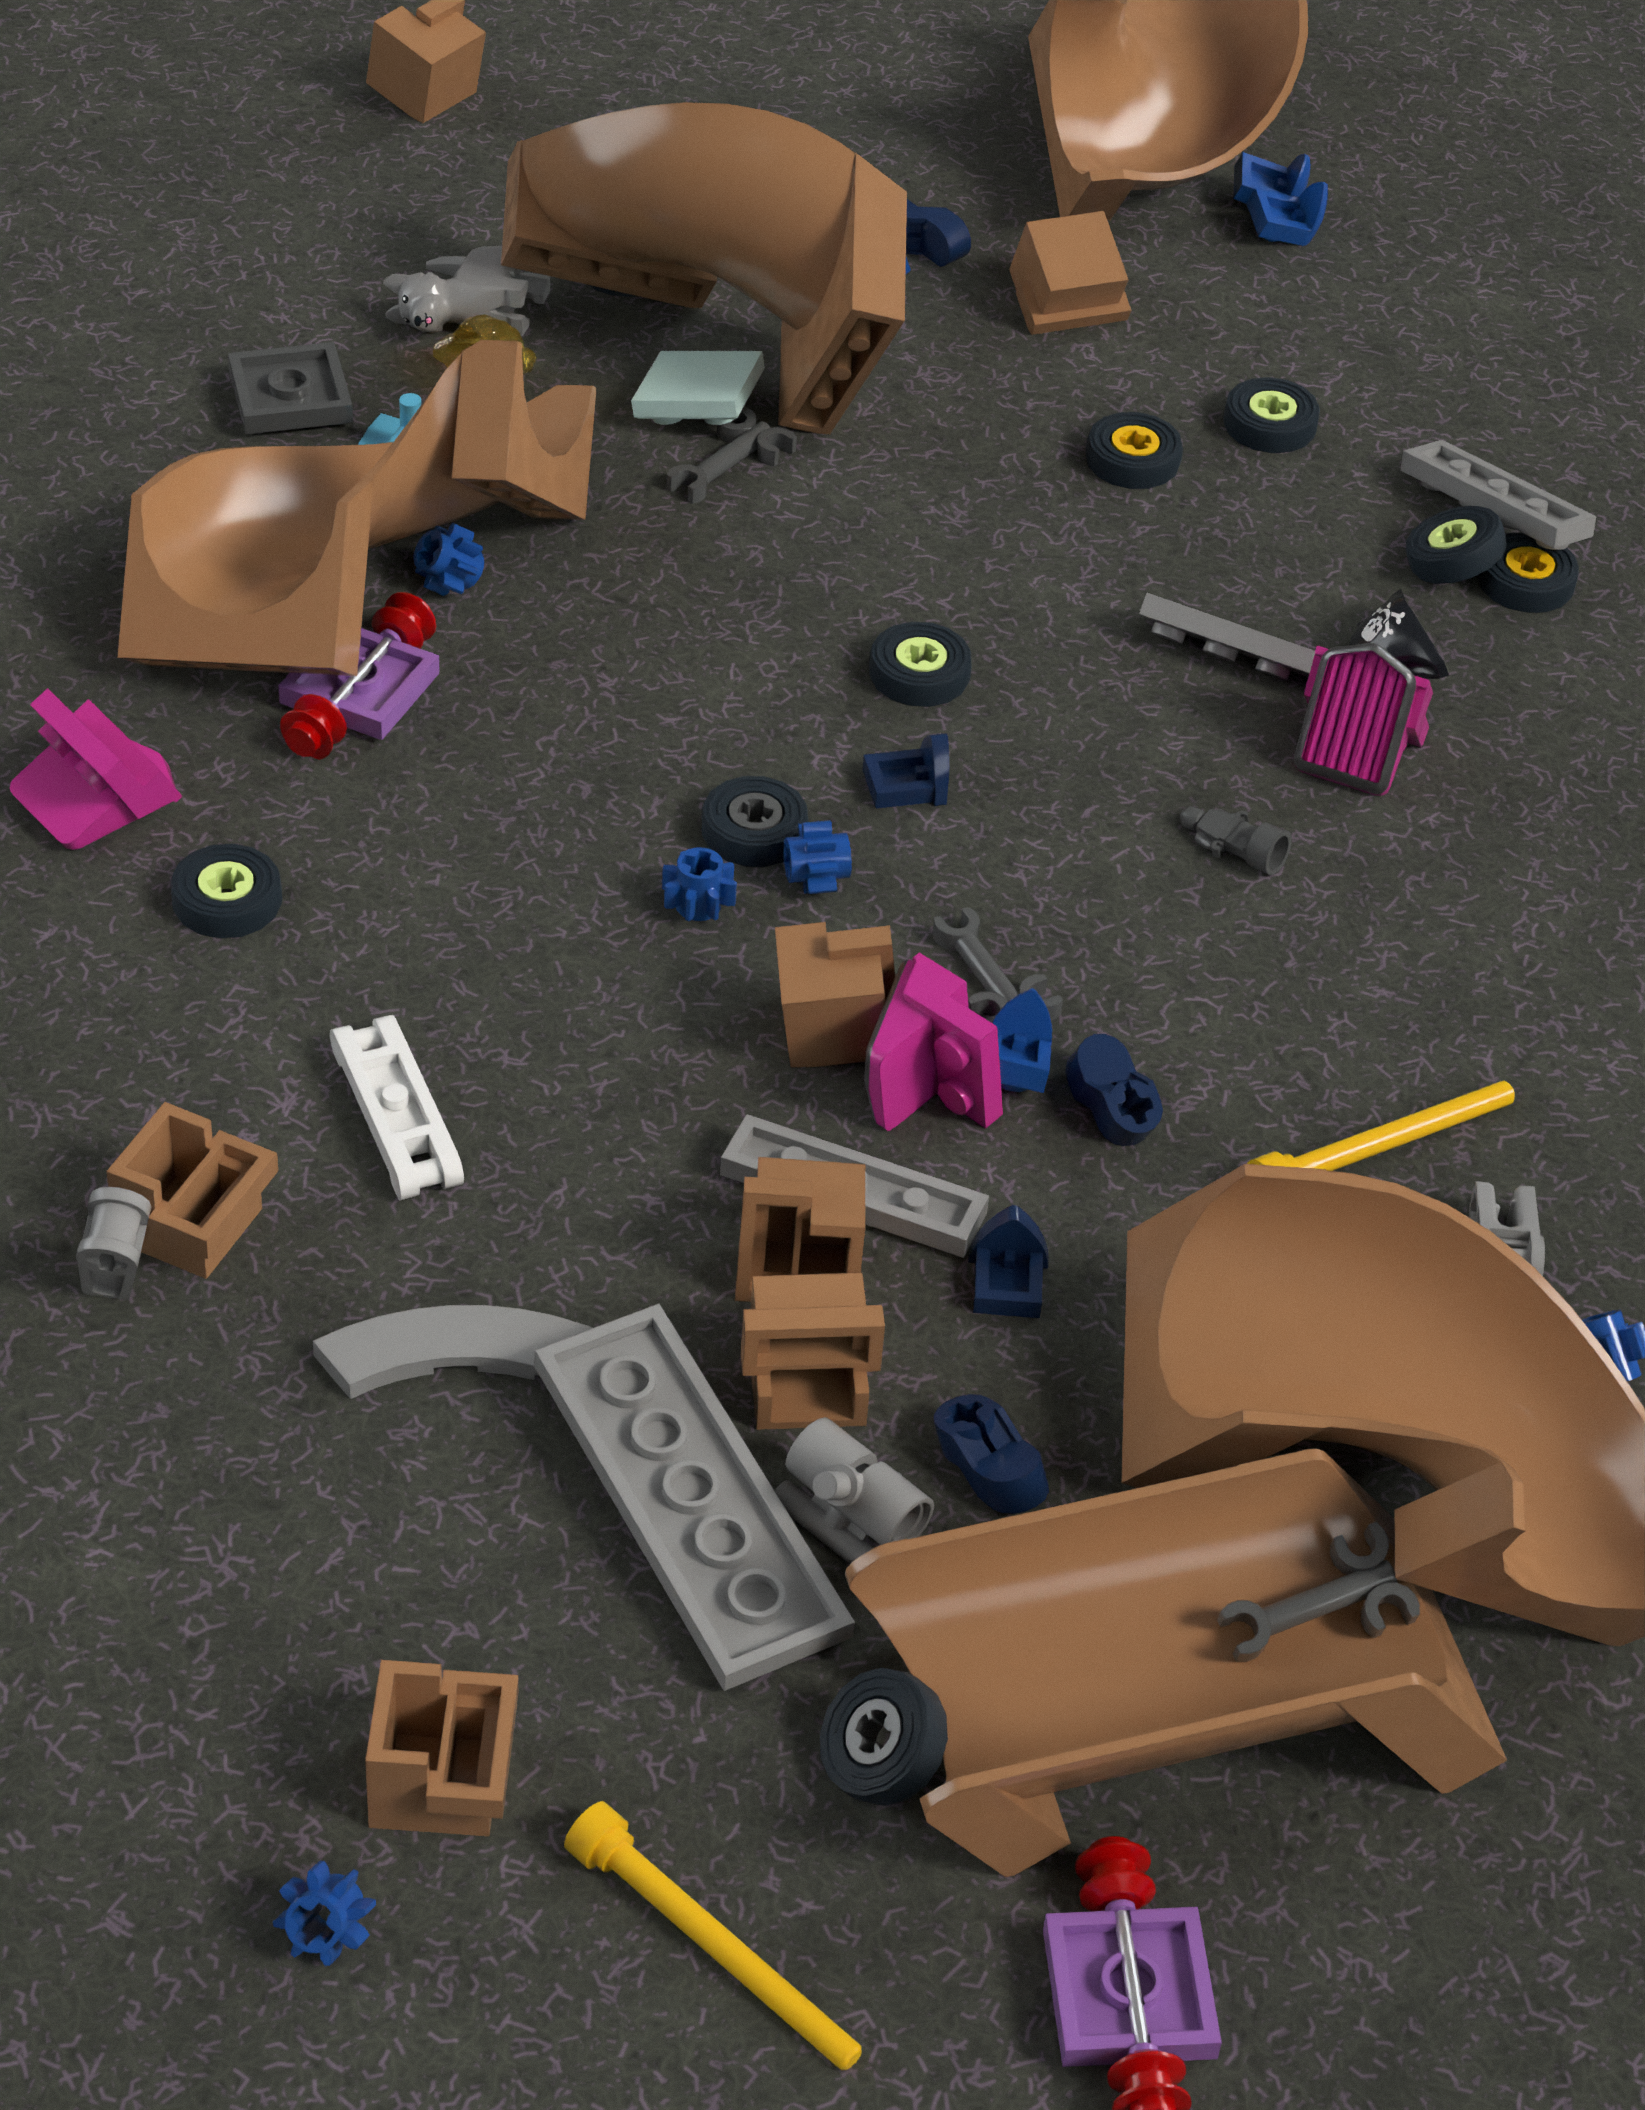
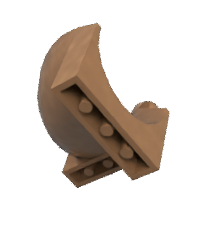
M1049 0L1030 32L1028 39L1060 217L1104 211L1107 220H1111L1131 190L1164 189L1193 181L1230 161L1249 147L1276 118L1293 89L1303 63L1308 37L1307 0Z
M690 102L637 107L591 117L523 141H517L507 166L501 265L690 308H702L717 282V277L782 319L778 425L817 434H831L905 321L907 191L839 141L805 123L766 110L732 104Z
M480 340L463 350L444 371L423 404L394 442L342 446H245L220 448L191 454L168 465L131 495L117 658L150 666L357 676L368 549L435 528L437 525L441 526L480 512L498 502L506 504L530 517L585 520L596 387L587 385H556L526 403L522 343L519 341Z
M1243 1164L1127 1231L1122 1441L1123 1484L1140 1488L1230 1468L1239 1464L1265 1459L1304 1439L1343 1443L1359 1447L1405 1465L1436 1490L1394 1510L1396 1579L1610 1646H1622L1645 1637V1408L1609 1354L1574 1309L1535 1267L1493 1232L1448 1204L1397 1183L1352 1173L1326 1171V1169Z

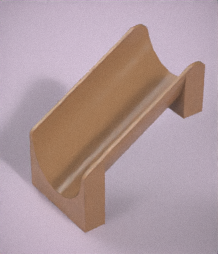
M1306 1449L1181 1479L916 1538L885 1543L856 1558L846 1568L845 1576L850 1590L879 1622L904 1660L911 1675L919 1678L938 1695L947 1715L948 1741L943 1755L946 1781L945 1784L919 1798L926 1822L1004 1877L1015 1876L1071 1844L1054 1792L1356 1721L1441 1794L1452 1792L1507 1761V1758L1431 1589L1397 1579L1399 1584L1407 1586L1416 1595L1420 1604V1615L1414 1623L1406 1625L1400 1610L1396 1606L1389 1603L1379 1605V1614L1383 1618L1386 1628L1381 1636L1372 1638L1365 1632L1360 1621V1611L1365 1601L1364 1599L1270 1636L1264 1651L1256 1659L1248 1662L1235 1661L1233 1652L1236 1646L1244 1641L1253 1639L1254 1632L1248 1624L1240 1621L1220 1627L1217 1618L1221 1610L1227 1604L1237 1600H1248L1262 1608L1345 1576L1334 1566L1330 1558V1545L1334 1537L1343 1535L1348 1548L1353 1554L1361 1557L1371 1554V1550L1363 1533L1368 1524L1377 1522L1384 1528L1389 1541V1549L1384 1560L1389 1561L1395 1572L1394 1518L1325 1451L1320 1449Z

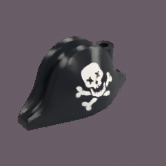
M1402 589L1392 594L1383 605L1372 612L1364 621L1356 624L1357 628L1351 636L1350 645L1376 643L1405 665L1414 676L1424 679H1440L1449 676L1444 660L1407 604Z

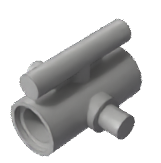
M826 1417L815 1420L799 1434L787 1454L785 1463L787 1471L814 1492L813 1498L790 1480L782 1482L775 1489V1493L789 1516L849 1565L856 1558L874 1548L866 1542L868 1536L880 1545L919 1537L927 1527L934 1510L933 1499L887 1463L878 1462L873 1452Z

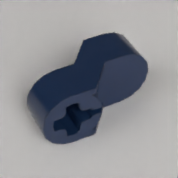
M907 199L906 254L924 255L942 267L965 257L970 252V233L959 216L944 207H918Z
M1093 1034L1085 1038L1067 1060L1065 1069L1074 1100L1092 1110L1099 1130L1111 1143L1120 1146H1131L1144 1141L1161 1121L1163 1113L1161 1099L1154 1081L1136 1071L1126 1047L1115 1037L1107 1034Z
M967 1394L950 1399L938 1407L934 1414V1424L942 1453L947 1460L961 1469L974 1492L987 1506L1001 1513L1016 1514L1035 1508L1046 1499L1049 1493V1485L1041 1454L1034 1446L1022 1439L1001 1405L982 1395Z

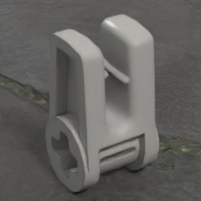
M1475 1181L1469 1206V1218L1493 1232L1543 1276L1545 1242L1544 1237L1540 1235L1535 1187L1521 1185L1515 1189L1506 1225L1504 1226L1498 1221L1500 1205L1496 1203L1494 1186L1489 1182Z
M100 1187L93 1190L90 1194L87 1206L88 1217L83 1239L79 1242L76 1253L81 1289L84 1294L129 1300L139 1264L151 1204L144 1196L134 1191L118 1187Z

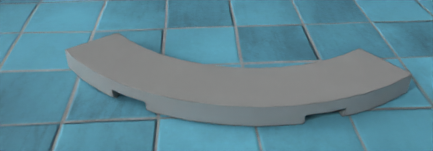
M446 1305L410 1309L381 1315L345 1326L313 1340V1354L345 1394L352 1399L372 1389L396 1381L434 1374V1368L450 1366H477L478 1372L507 1374L534 1380L536 1375L540 1376L534 1367L536 1349L592 1329V1327L555 1315L520 1308L489 1305Z

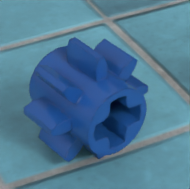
M452 523L448 530L437 525L434 530L426 532L419 539L414 551V564L417 567L415 572L426 577L423 587L444 596L450 590L462 594L464 589L471 588L476 584L484 569V556L481 552L483 546L472 542L474 532Z
M831 820L798 824L799 836L785 837L784 865L788 882H803L804 894L837 892L836 879H845L851 876V848L847 833L832 834Z
M697 847L680 852L677 866H663L662 889L665 890L664 907L666 909L676 908L679 914L685 917L686 921H705L711 918L717 920L721 905L735 906L737 882L734 881L733 862L723 863L721 856L708 848Z
M1621 1309L1581 1319L1609 1354L1626 1381L1642 1375L1637 1361L1645 1358V1328L1642 1321L1628 1325L1624 1321Z
M319 1861L308 1871L307 1883L293 1876L279 1890L282 1897L291 1905L273 1921V1927L286 1930L288 1938L293 1943L290 1954L294 1958L303 1951L320 1953V1959L324 1966H330L340 1956L343 1947L342 1943L350 1949L357 1950L370 1936L366 1928L359 1924L358 1921L376 1906V1900L363 1898L359 1886L355 1883L359 1873L357 1870L353 1869L346 1875L330 1874L326 1862ZM323 1905L331 1912L327 1917V1921L323 1920L319 1915Z

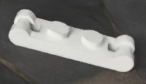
M394 1015L373 1019V1026L353 1030L350 1025L331 1029L330 1042L333 1054L338 1065L342 1066L389 1171L391 1183L398 1200L419 1196L420 1188L441 1184L443 1189L462 1185L464 1183V1173L460 1157ZM429 1152L432 1158L413 1163L411 1156Z

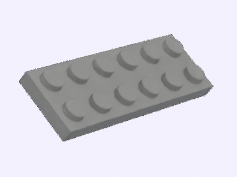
M660 1304L535 1350V1369L723 1691L853 1637L855 1621Z

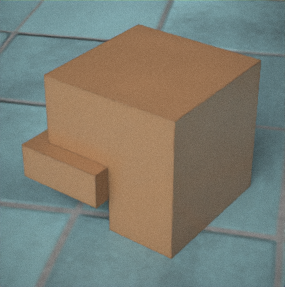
M431 0L417 8L416 16L403 6H400L374 21L366 83L421 123H425L477 92L486 32L463 16L465 0Z
M1104 211L1026 222L1009 270L1016 288L1019 305L1031 335L1128 320L1132 310L1124 290L1129 279Z
M826 922L775 927L781 1002L790 1066L820 1067L865 1062L866 1048L896 977L890 925L827 932Z
M164 1102L107 1170L108 1187L131 1190L150 1201L151 1211L141 1249L142 1253L207 1279L262 1210L261 1193L278 1172V1156L274 1151L221 1130L212 1138L211 1120Z
M758 1157L757 1177L744 1176L735 1301L751 1302L752 1276L861 1273L865 1236V1164Z
M862 1273L752 1276L750 1309H743L741 1364L743 1376H751L756 1430L806 1428L815 1420L824 1417L832 1420L839 1427L866 1426L869 1403L867 1372L881 1371L885 1323L882 1305H866Z
M381 1660L365 1760L369 1828L490 1836L492 1818L503 1819L519 1693L518 1675L443 1670L442 1678L441 1664Z

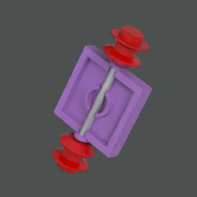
M406 592L394 593L387 599L385 607L378 609L373 615L372 628L374 632L361 628L357 676L289 673L278 685L279 703L294 708V710L286 712L280 721L281 733L286 744L294 753L302 757H313L318 760L324 759L331 753L333 744L339 743L345 737L347 728L383 740L438 676L439 655L421 649L423 642L430 639L436 631L435 616L423 599Z
M1104 1837L1093 1842L1088 1849L1078 1856L1075 1862L1076 1874L1081 1880L1086 1882L1080 1890V1902L1090 1912L1049 1913L1045 1915L1043 1935L1062 2067L1113 2064L1107 2072V2081L1113 2090L1122 2094L1114 2100L1112 2110H1189L1192 2104L1191 2096L1184 2088L1177 2086L1186 2075L1184 2061L1218 2059L1222 2044L1198 1907L1141 1909L1152 1901L1156 1893L1154 1881L1144 1874L1151 1864L1149 1851L1144 1846L1131 1842L1124 1837Z

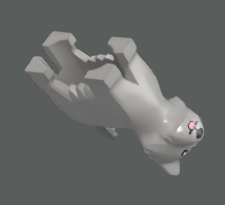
M502 246L478 247L473 249L467 256H441L426 262V269L453 276L447 280L439 278L432 272L427 274L420 272L411 275L392 274L386 277L383 284L398 295V305L390 308L385 313V316L396 324H408L415 329L428 333L442 332L445 323H456L473 330L508 332L511 335L523 336L529 327V318L525 317V315L515 314L514 310L522 308L525 298L532 299L534 303L544 304L550 292V276L530 272L520 273L519 269L501 265Z

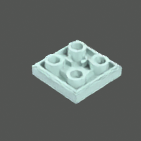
M660 351L631 400L634 418L653 419L655 423L662 425L677 423L682 419H704L706 423L711 425H722L738 418L765 368L762 351Z

